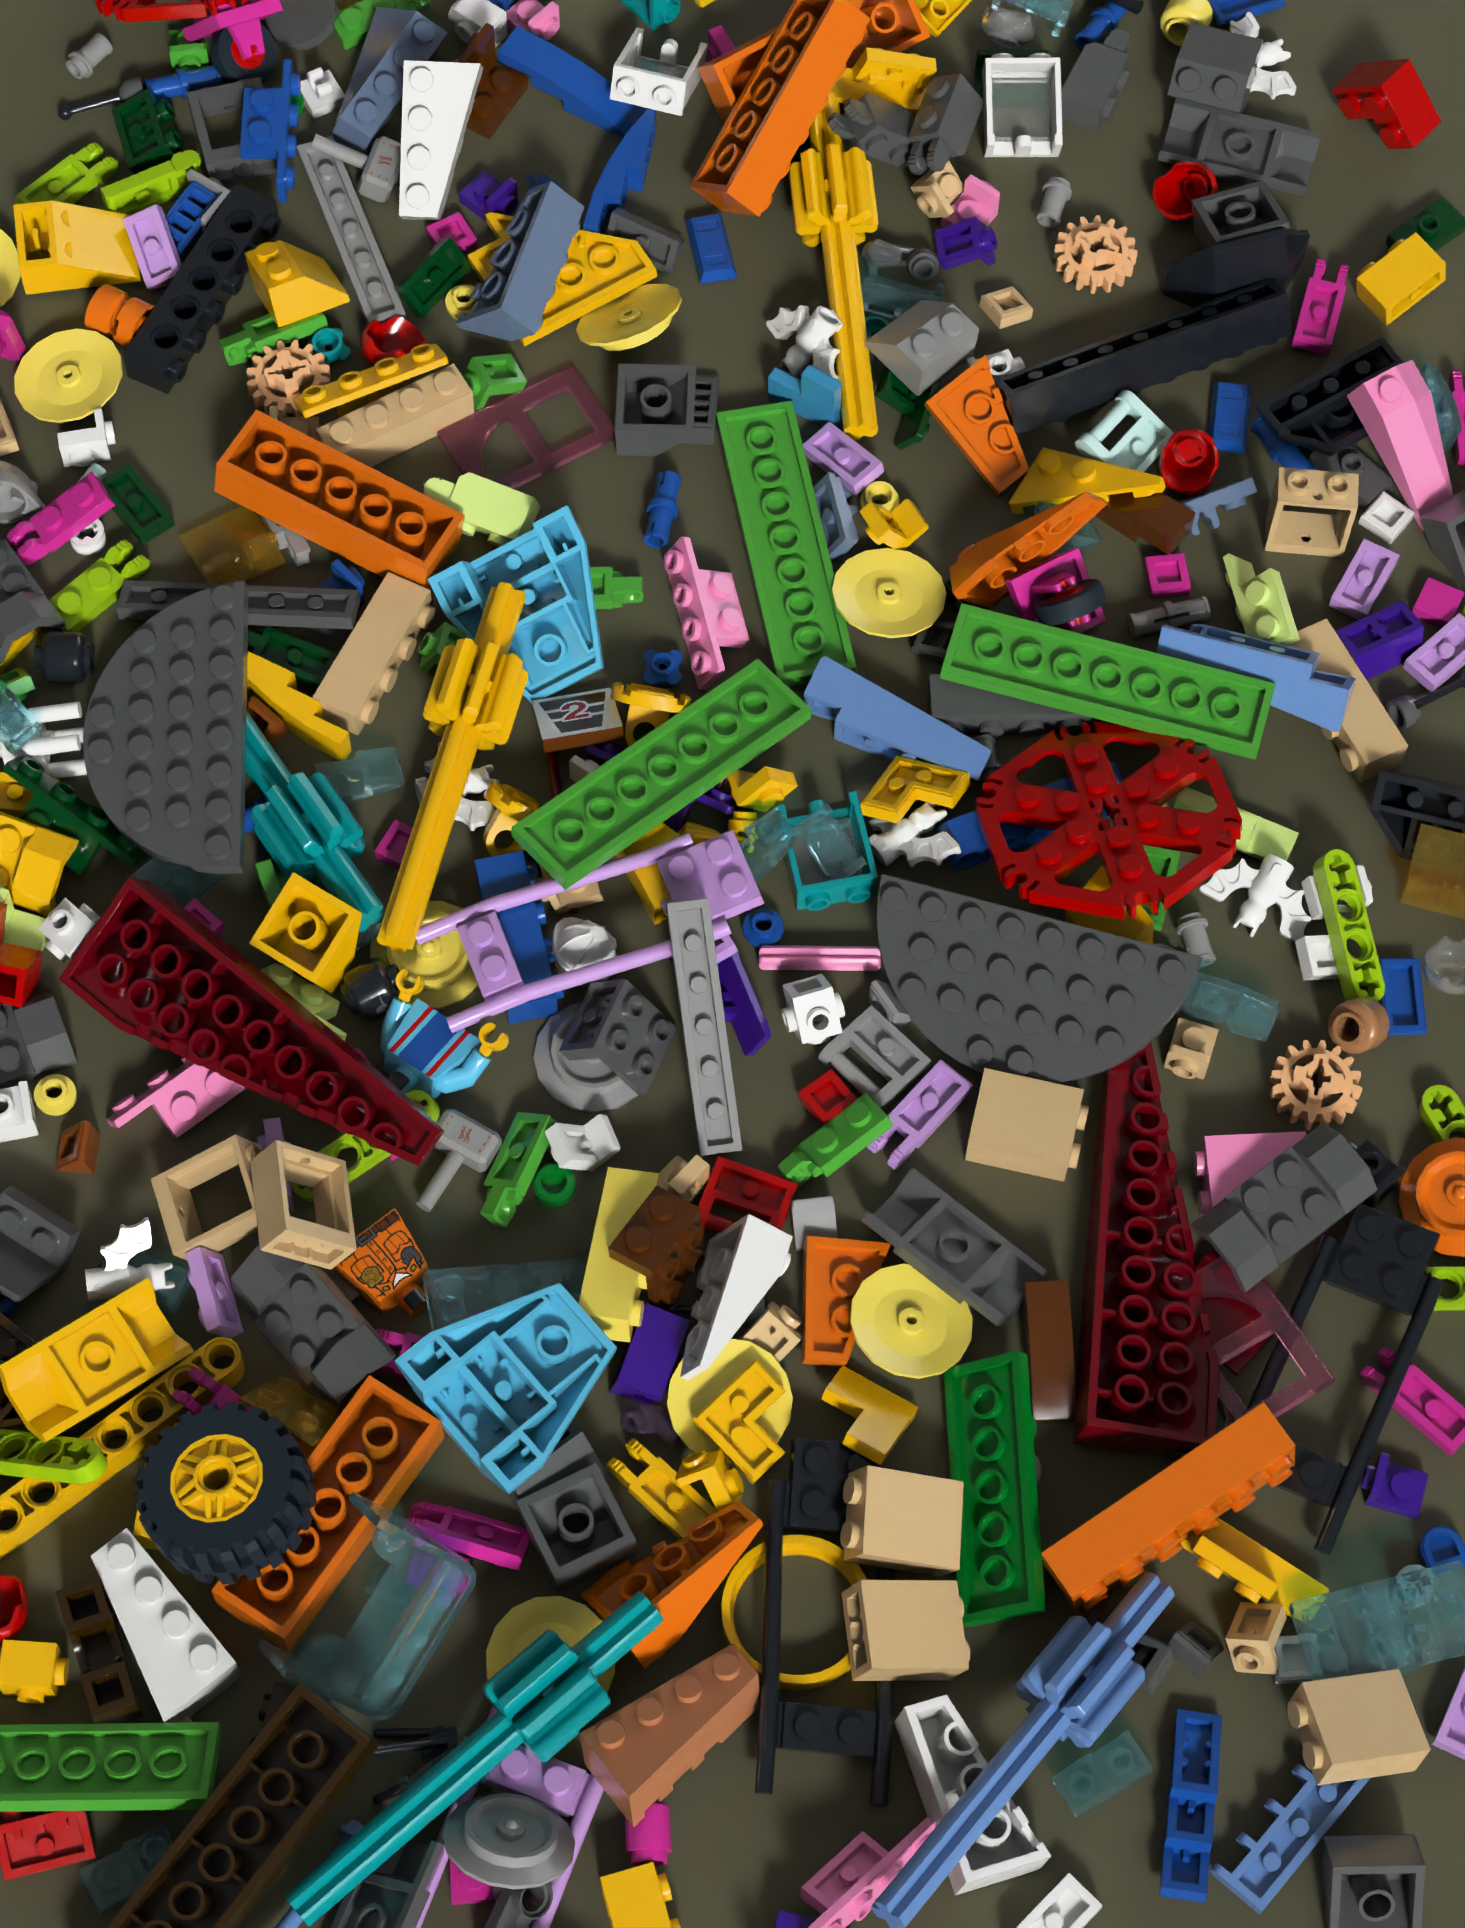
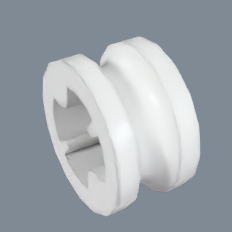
M99 519L70 539L71 545L77 553L94 555L104 548L106 535L103 524ZM91 531H94L95 537L86 536L81 540V533L88 535Z

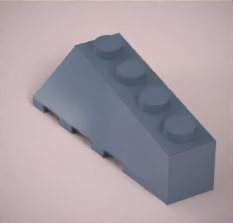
M377 7L331 132L334 141L365 154L402 103L404 60L432 61L438 53L447 32L418 11Z
M552 181L529 189L505 233L511 236L510 239L505 241L498 250H495L489 261V264L494 267L490 276L483 284L477 283L470 296L476 300L469 314L461 313L455 325L460 329L511 342L534 335L543 323L542 315L547 302L555 292L556 286L554 284L559 271L567 262V251L572 238L580 229L579 220L584 206Z

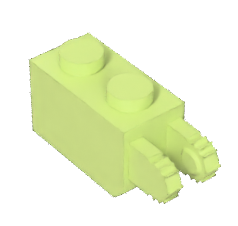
M471 472L459 476L456 484L444 479L440 480L439 477L430 478L423 484L424 495L465 515L462 529L463 534L473 536L476 531L489 536L487 541L496 547H500L529 532L541 507L533 496Z

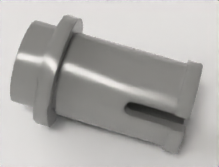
M96 33L78 52L72 51L68 55L66 67L75 78H88L93 74L92 69L107 55L112 53L113 47L105 36Z
M1052 177L1043 185L1044 197L1036 219L1044 227L1055 228L1059 226L1065 202L1070 200L1072 196L1070 183L1061 177Z
M1199 912L1180 917L1177 920L1179 926L1176 928V933L1182 936L1187 953L1203 957L1200 968L1215 962L1216 956L1213 953L1206 927H1208L1207 919L1202 918Z

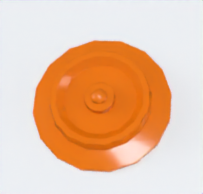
M1454 1137L1431 1144L1412 1159L1401 1181L1399 1206L1405 1221L1440 1234L1435 1252L1443 1256L1465 1258V1138Z

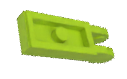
M91 143L75 155L70 154L18 193L14 198L15 203L24 204L53 200L74 204L98 186V183L103 184L118 171L119 163L111 156L99 161L102 157L103 149L98 143Z
M193 149L178 152L173 155L171 161L169 160L150 167L147 170L100 188L105 210L133 215L155 204L160 205L180 197L188 187L186 173L189 169L204 175L203 170L199 167L201 166L199 153L193 151Z
M121 540L111 547L104 559L101 557L49 600L65 622V626L61 628L64 632H79L119 599L125 580L137 581L149 569V559L140 554V556L137 555L136 558L134 557L132 561H129L124 566L121 574L115 570L130 557L134 550L133 545L128 540Z

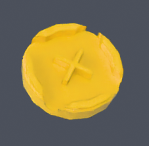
M615 682L612 684L610 698L629 704L624 726V737L628 746H631L636 742L633 737V731L639 723L648 722L657 728L668 720L670 712L679 713L691 705L692 699L690 696L681 694L680 700L674 698V693L669 692L667 689L636 683L627 684L626 690H624L623 683Z
M496 781L490 782L484 792V797L497 809L483 834L484 845L491 856L524 851V848L515 840L508 848H497L494 845L495 837L503 830L511 831L512 826L537 810L540 804L533 797L505 783L498 784Z

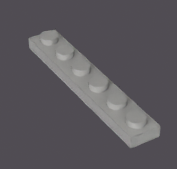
M332 135L326 137V138H328V139L334 141V138H333ZM313 141L298 145L297 154L366 324L368 325L375 319L379 323H384L394 315L406 318L403 305L398 293L394 289L395 286L343 161L312 149Z
M709 898L667 903L666 913L699 1156L742 1151Z

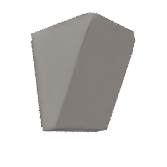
M879 980L871 982L868 1001L870 1005L877 1009L897 1029L912 1021L909 1013L899 1002L891 984Z
M833 1196L791 1201L790 1214L796 1251H803V1242L806 1236L838 1238Z

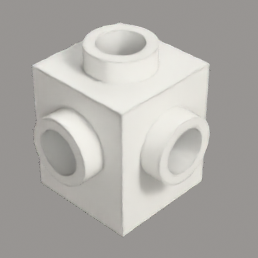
M65 897L48 914L47 918L37 929L49 939L44 946L59 960L64 962L68 957L73 959L101 917L85 903L77 908Z
M823 974L782 985L787 1007L782 1008L781 1013L788 1033L794 1032L802 1044H821L830 1040L832 1035L842 1033L839 1018L845 1016L843 1002L839 993L833 992V987Z

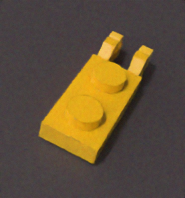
M633 1438L625 1445L630 1456L638 1461L646 1470L637 1477L622 1461L614 1457L606 1463V1467L611 1474L628 1488V1492L679 1540L688 1536V1531L693 1524L717 1512L690 1484L678 1487L675 1481L677 1472L660 1456L656 1458Z

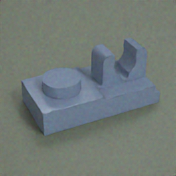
M828 472L813 489L831 561L838 562L859 541L852 517L858 509L857 506L847 504L846 500L853 493L842 485L841 478L835 477V473Z
M1253 477L1238 479L1180 501L1179 503L1195 512L1193 525L1188 535L1196 536L1200 534L1197 525L1200 517L1206 520L1209 529L1219 527L1220 521L1215 507L1223 505L1224 511H1228L1245 505L1247 503L1245 497L1257 492Z

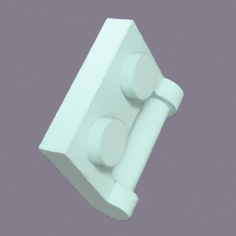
M1123 390L1116 397L1115 405L1089 433H1083L1076 440L1075 447L1086 458L1144 472L1161 454L1165 442L1173 432L1133 392ZM1126 415H1131L1136 422L1108 451L1101 442Z

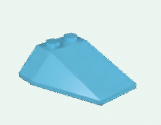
M568 505L532 523L534 529L478 559L472 562L460 561L428 578L444 614L473 641L491 587H497L499 582L512 584L514 590L525 592V603L508 654L514 653L523 660L522 669L528 672L523 695L531 704L533 700L545 699L604 668L587 543Z
M557 1283L432 1331L399 1356L395 1363L424 1407L432 1416L442 1421L443 1429L477 1469L509 1495L544 1466L613 1357L617 1347L562 1284Z

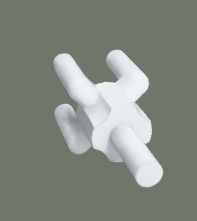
M80 702L29 708L24 713L25 726L7 728L0 731V757H2L4 765L21 755L38 761L44 767L45 773L57 779L87 775L84 759L50 763V756L52 754L81 750L84 727L52 731L47 730L44 722L81 718L82 708Z

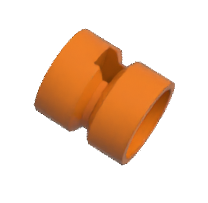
M104 284L97 289L88 304L85 313V326L88 330L97 331L107 338L113 337L114 342L128 348L155 306L137 297L129 298V294L112 285Z

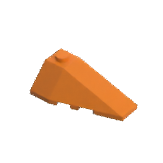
M1086 491L989 536L976 544L966 547L959 554L958 561L949 568L953 594L957 599L994 609L1010 594L1005 579L1048 559L1108 503L1104 498Z
M736 1501L693 1524L688 1531V1536L684 1539L682 1538L670 1545L663 1540L652 1546L654 1554L634 1565H631L629 1560H626L615 1566L580 1596L602 1621L639 1590L648 1598L650 1603L662 1615L663 1622L627 1652L645 1669L652 1662L661 1658L669 1648L681 1639L764 1524L759 1517L740 1501Z

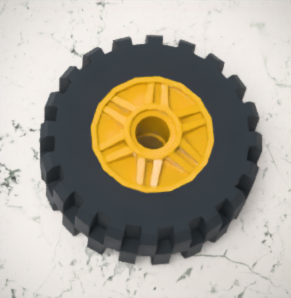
M238 1402L226 1403L225 1409H219L216 1403L203 1405L202 1412L196 1415H192L191 1411L178 1417L181 1421L172 1429L166 1425L157 1434L160 1438L159 1443L156 1446L150 1444L142 1456L147 1463L146 1467L140 1466L137 1469L135 1482L139 1490L134 1493L135 1506L141 1514L139 1519L145 1531L166 1561L169 1560L174 1568L185 1576L192 1573L197 1581L210 1584L216 1576L222 1585L236 1584L238 1582L237 1576L245 1575L250 1581L262 1576L260 1569L269 1564L275 1569L284 1562L281 1555L287 1549L294 1552L302 1542L298 1533L301 1529L305 1531L309 1529L313 1519L309 1508L316 1505V1491L312 1485L314 1476L294 1436L289 1433L286 1426L277 1417L270 1418L266 1410L251 1406L247 1412L243 1404Z

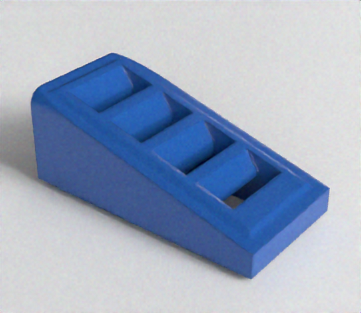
M193 181L184 190L165 216L173 239L179 243L176 249L180 260L194 248L203 234L201 217L219 197L196 181ZM190 214V215H192L193 217H195L197 220L194 222V221H192L191 219H189L187 216ZM180 226L188 232L185 235L184 233L176 229V227Z

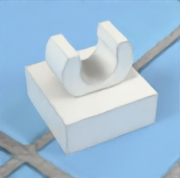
M319 67L307 72V79L301 81L304 105L313 120L341 108L345 94L330 70L323 72L322 68Z

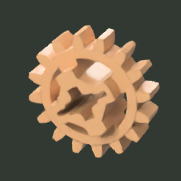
M1096 215L1092 223H1088L1084 216L1080 217L1078 227L1069 222L1066 226V233L1059 232L1057 244L1055 245L1053 258L1057 259L1056 272L1064 271L1063 281L1065 283L1073 279L1077 281L1076 290L1078 291L1084 285L1089 286L1091 294H1095L1097 287L1100 286L1103 287L1106 293L1111 292L1113 282L1122 287L1125 276H1132L1137 258V250H1134L1135 238H1126L1128 228L1124 226L1115 229V220L1112 218L1107 224L1101 223L1100 215Z
M279 340L277 342L278 349L272 350L270 347L264 346L263 358L255 355L252 357L253 367L247 368L246 371L248 393L253 397L254 406L256 408L264 406V411L267 415H269L270 406H278L279 416L282 418L287 417L288 413H293L294 417H301L300 411L294 404L293 397L302 394L303 390L310 386L331 383L330 367L328 364H325L322 352L314 355L313 345L308 344L304 349H300L298 340H293L291 347H285L282 340Z
M1303 1040L1300 1051L1290 1045L1286 1050L1285 1057H1277L1274 1065L1276 1070H1272L1269 1078V1083L1275 1086L1272 1087L1269 1095L1271 1099H1281L1277 1107L1278 1113L1287 1110L1292 1113L1289 1123L1294 1124L1301 1118L1305 1120L1306 1130H1310L1314 1122H1319L1320 1125L1323 1123L1329 1127L1331 1119L1341 1125L1345 1120L1346 1113L1352 1114L1357 1105L1355 1100L1359 1099L1362 1092V1087L1356 1085L1361 1078V1071H1350L1354 1058L1351 1056L1341 1059L1339 1055L1342 1047L1336 1046L1332 1051L1326 1050L1325 1040H1321L1317 1048H1312L1308 1040ZM1308 1063L1304 1067L1299 1066L1301 1064ZM1315 1074L1317 1075L1316 1083H1318L1317 1095H1314L1315 1087H1313V1077ZM1326 1103H1331V1104H1332V1105H1329V1106H1326V1107H1322V1106L1325 1105Z

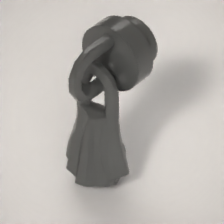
M879 238L871 239L862 248L861 257L863 262L872 269L890 266L909 267L910 274L915 279L921 281L932 279L939 270L938 257L929 249L898 246ZM903 253L910 254L908 261L902 260Z

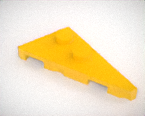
M1043 447L1010 499L1009 506L1012 513L1023 514L1024 507L1048 504L1049 508H1052L1086 491L1109 502V495L1133 492L1134 498L1146 497L1154 493H1163L1166 486L1161 476Z

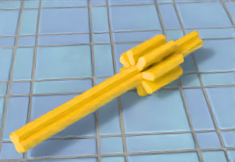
M830 91L826 106L816 115L809 128L811 148L800 153L801 162H793L788 173L795 231L801 235L802 243L808 247H815L822 243L829 309L833 310L844 324L838 332L832 335L834 348L840 350V353L835 358L838 375L837 380L842 383L841 414L843 431L853 440H860L863 436H875L878 433L869 349L865 347L867 332L856 246L866 241L865 232L873 233L877 230L879 221L872 164L866 160L865 152L858 147H852L845 152L844 139L840 135L835 134L827 124V118L832 113L840 114L839 100H836L835 93Z
M499 582L497 587H491L474 641L471 638L458 639L456 645L450 644L444 647L422 714L425 720L430 721L428 728L437 736L443 735L377 936V941L380 945L390 946L392 951L406 953L407 949L413 950L477 749L483 751L494 750L495 744L503 745L507 743L527 683L528 672L522 669L523 660L514 653L508 654L525 603L526 594L524 591L514 590L510 583Z

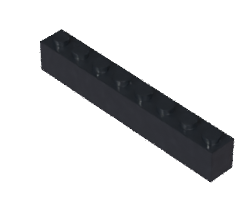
M1271 279L994 379L996 387L999 388L1002 395V403L1010 424L1013 425L1016 435L1030 434L1041 426L1052 422L1068 420L1072 415L1087 409L1101 408L1107 402L1116 399L1123 390H1129L1136 395L1142 389L1152 385L1171 382L1177 376L1190 371L1204 370L1210 364L1220 360L1239 357L1245 351L1261 345L1274 344L1280 338L1293 334L1288 293Z

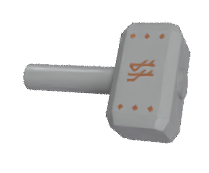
M316 134L311 145L312 149L363 170L357 186L358 192L361 195L377 202L388 200L393 185L397 183L400 175L401 143L385 136L378 137L368 156Z
M455 1109L444 1111L437 1122L445 1132L435 1144V1148L447 1154V1156L416 1202L417 1206L426 1212L432 1210L462 1163L478 1172H487L493 1165L502 1146V1139L497 1132Z

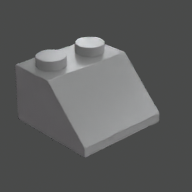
M921 300L865 341V347L918 397L966 361L967 358L974 355L979 328L953 303Z

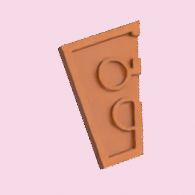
M984 355L927 400L924 406L998 496L1029 471V467L1014 427L1010 424L1005 411L1000 390L994 382L987 356Z
M806 1236L803 1242L802 1364L842 1367L847 1364L855 1343L850 1326L851 1301L863 1280L881 1269L890 1243Z

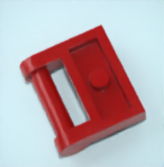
M718 1156L698 1205L701 1212L702 1227L704 1231L707 1229L720 1233L736 1222L713 1214V1207L715 1204L769 1222L770 1225L782 1231L791 1208V1201L794 1200L798 1191V1184Z

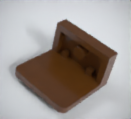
M656 1185L608 1247L610 1258L646 1276L650 1305L660 1309H664L665 1304L673 1305L681 1294L683 1283L691 1273L696 1274L703 1266L706 1259V1251L704 1248V1228L702 1227L700 1207Z

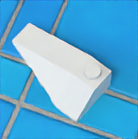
M748 1214L709 1240L706 1249V1259L699 1270L696 1287L703 1290V1294L700 1300L696 1301L692 1306L691 1317L697 1319L698 1323L691 1330L686 1340L681 1378L688 1381L710 1367L777 1278L785 1273L791 1261V1254L788 1253L793 1236Z

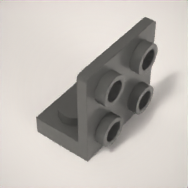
M627 979L595 982L590 984L559 1052L569 1061L599 1058L635 1093L645 1095L648 1093L670 1045L676 1027Z
M13 1186L4 1190L0 1196V1294L15 1302H19L67 1270L81 1229Z

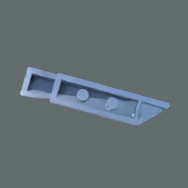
M1191 624L1189 631L1163 625L1156 652L1276 683L1271 706L1333 732H1337L1341 728L1356 678L1316 670L1320 653L1205 624Z
M826 656L820 659L804 691V702L812 709V715L835 721V740L891 762L896 756H901L970 773L971 778L979 780L989 760L991 751L986 746Z

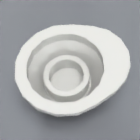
M574 917L563 918L556 923L552 932L553 954L559 965L566 971L613 958L617 955L616 939L605 929V926H600L590 920ZM613 975L591 981V983L606 981Z

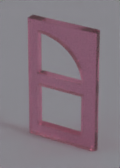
M573 366L437 431L438 439L462 475L471 472L486 478L482 467L484 445L490 434L499 425L508 420L534 459V462L494 481L512 489H516L615 440L614 425ZM569 391L595 432L551 453L524 412Z
M1222 1257L1196 1271L1201 1277L1203 1287L1201 1292L1202 1298L1226 1297L1236 1299L1255 1308L1262 1315L1212 1345V1350L1216 1351L1219 1366L1275 1333L1305 1375L1247 1410L1219 1370L1218 1395L1236 1420L1263 1402L1276 1418L1335 1382L1336 1379L1265 1279L1244 1293L1238 1286L1231 1268Z

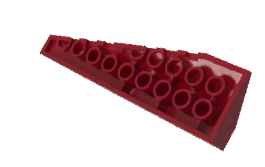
M128 877L58 979L119 1030L138 1036L156 1047L186 1058L185 1060L219 1073L220 1076L272 1100L291 1106L307 1116L326 1122L344 1133L369 1142V1144L414 1165L420 1166L445 1132L412 1100L328 1026L151 881Z
M1152 1043L1127 1061L1104 1073L1090 1202L1073 1444L1113 1451L1193 1450L1216 1434L1219 1363L1216 1351L1212 1350L1209 1336L1212 1330L1208 1313L1205 1314L1201 1297L1203 1290L1200 1274L1196 1273L1193 1259L1195 1249L1182 1187H1178L1175 1171L1178 1167L1175 1153L1170 1149L1167 1134L1169 1130L1167 1115L1162 1111L1159 1096L1162 1091Z

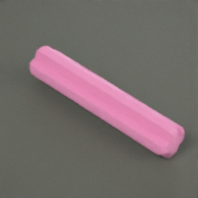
M762 945L759 948L758 964L762 970L877 971L881 966V951L877 946Z

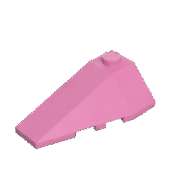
M1410 360L1364 382L1349 393L1347 398L1408 507L1415 512L1414 518L1422 532H1424L1420 516L1453 497V491L1432 393L1414 361Z

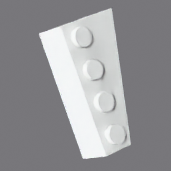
M404 60L399 216L402 219L441 220L458 155L463 144L466 126L475 101L477 87L484 69L480 63Z
M127 1528L91 1555L164 1723H177L187 1715L189 1717L193 1716L241 1677L235 1660Z
M947 1694L906 1706L895 1720V1725L927 1817L929 1816L936 1822L935 1828L988 1764L978 1749L979 1744ZM1011 1798L949 1873L948 1876L955 1896L1040 1870L1050 1859L1051 1854L1043 1842L1039 1843L1028 1826L1029 1820L1021 1808L1015 1806Z

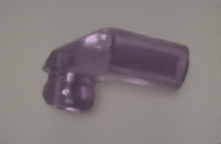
M659 1405L630 1406L620 1416V1424L627 1432L633 1434L657 1433L670 1448L675 1447L681 1442L680 1437L672 1427L669 1414Z

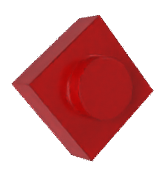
M832 1069L798 1092L799 1101L821 1127L857 1100Z

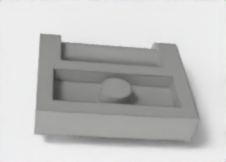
M872 1005L848 1025L842 1033L838 1034L828 1043L818 1056V1059L826 1067L832 1066L862 1095L867 1093L883 1111L931 1065V1059ZM849 1047L855 1050L888 1081L882 1089L843 1054Z

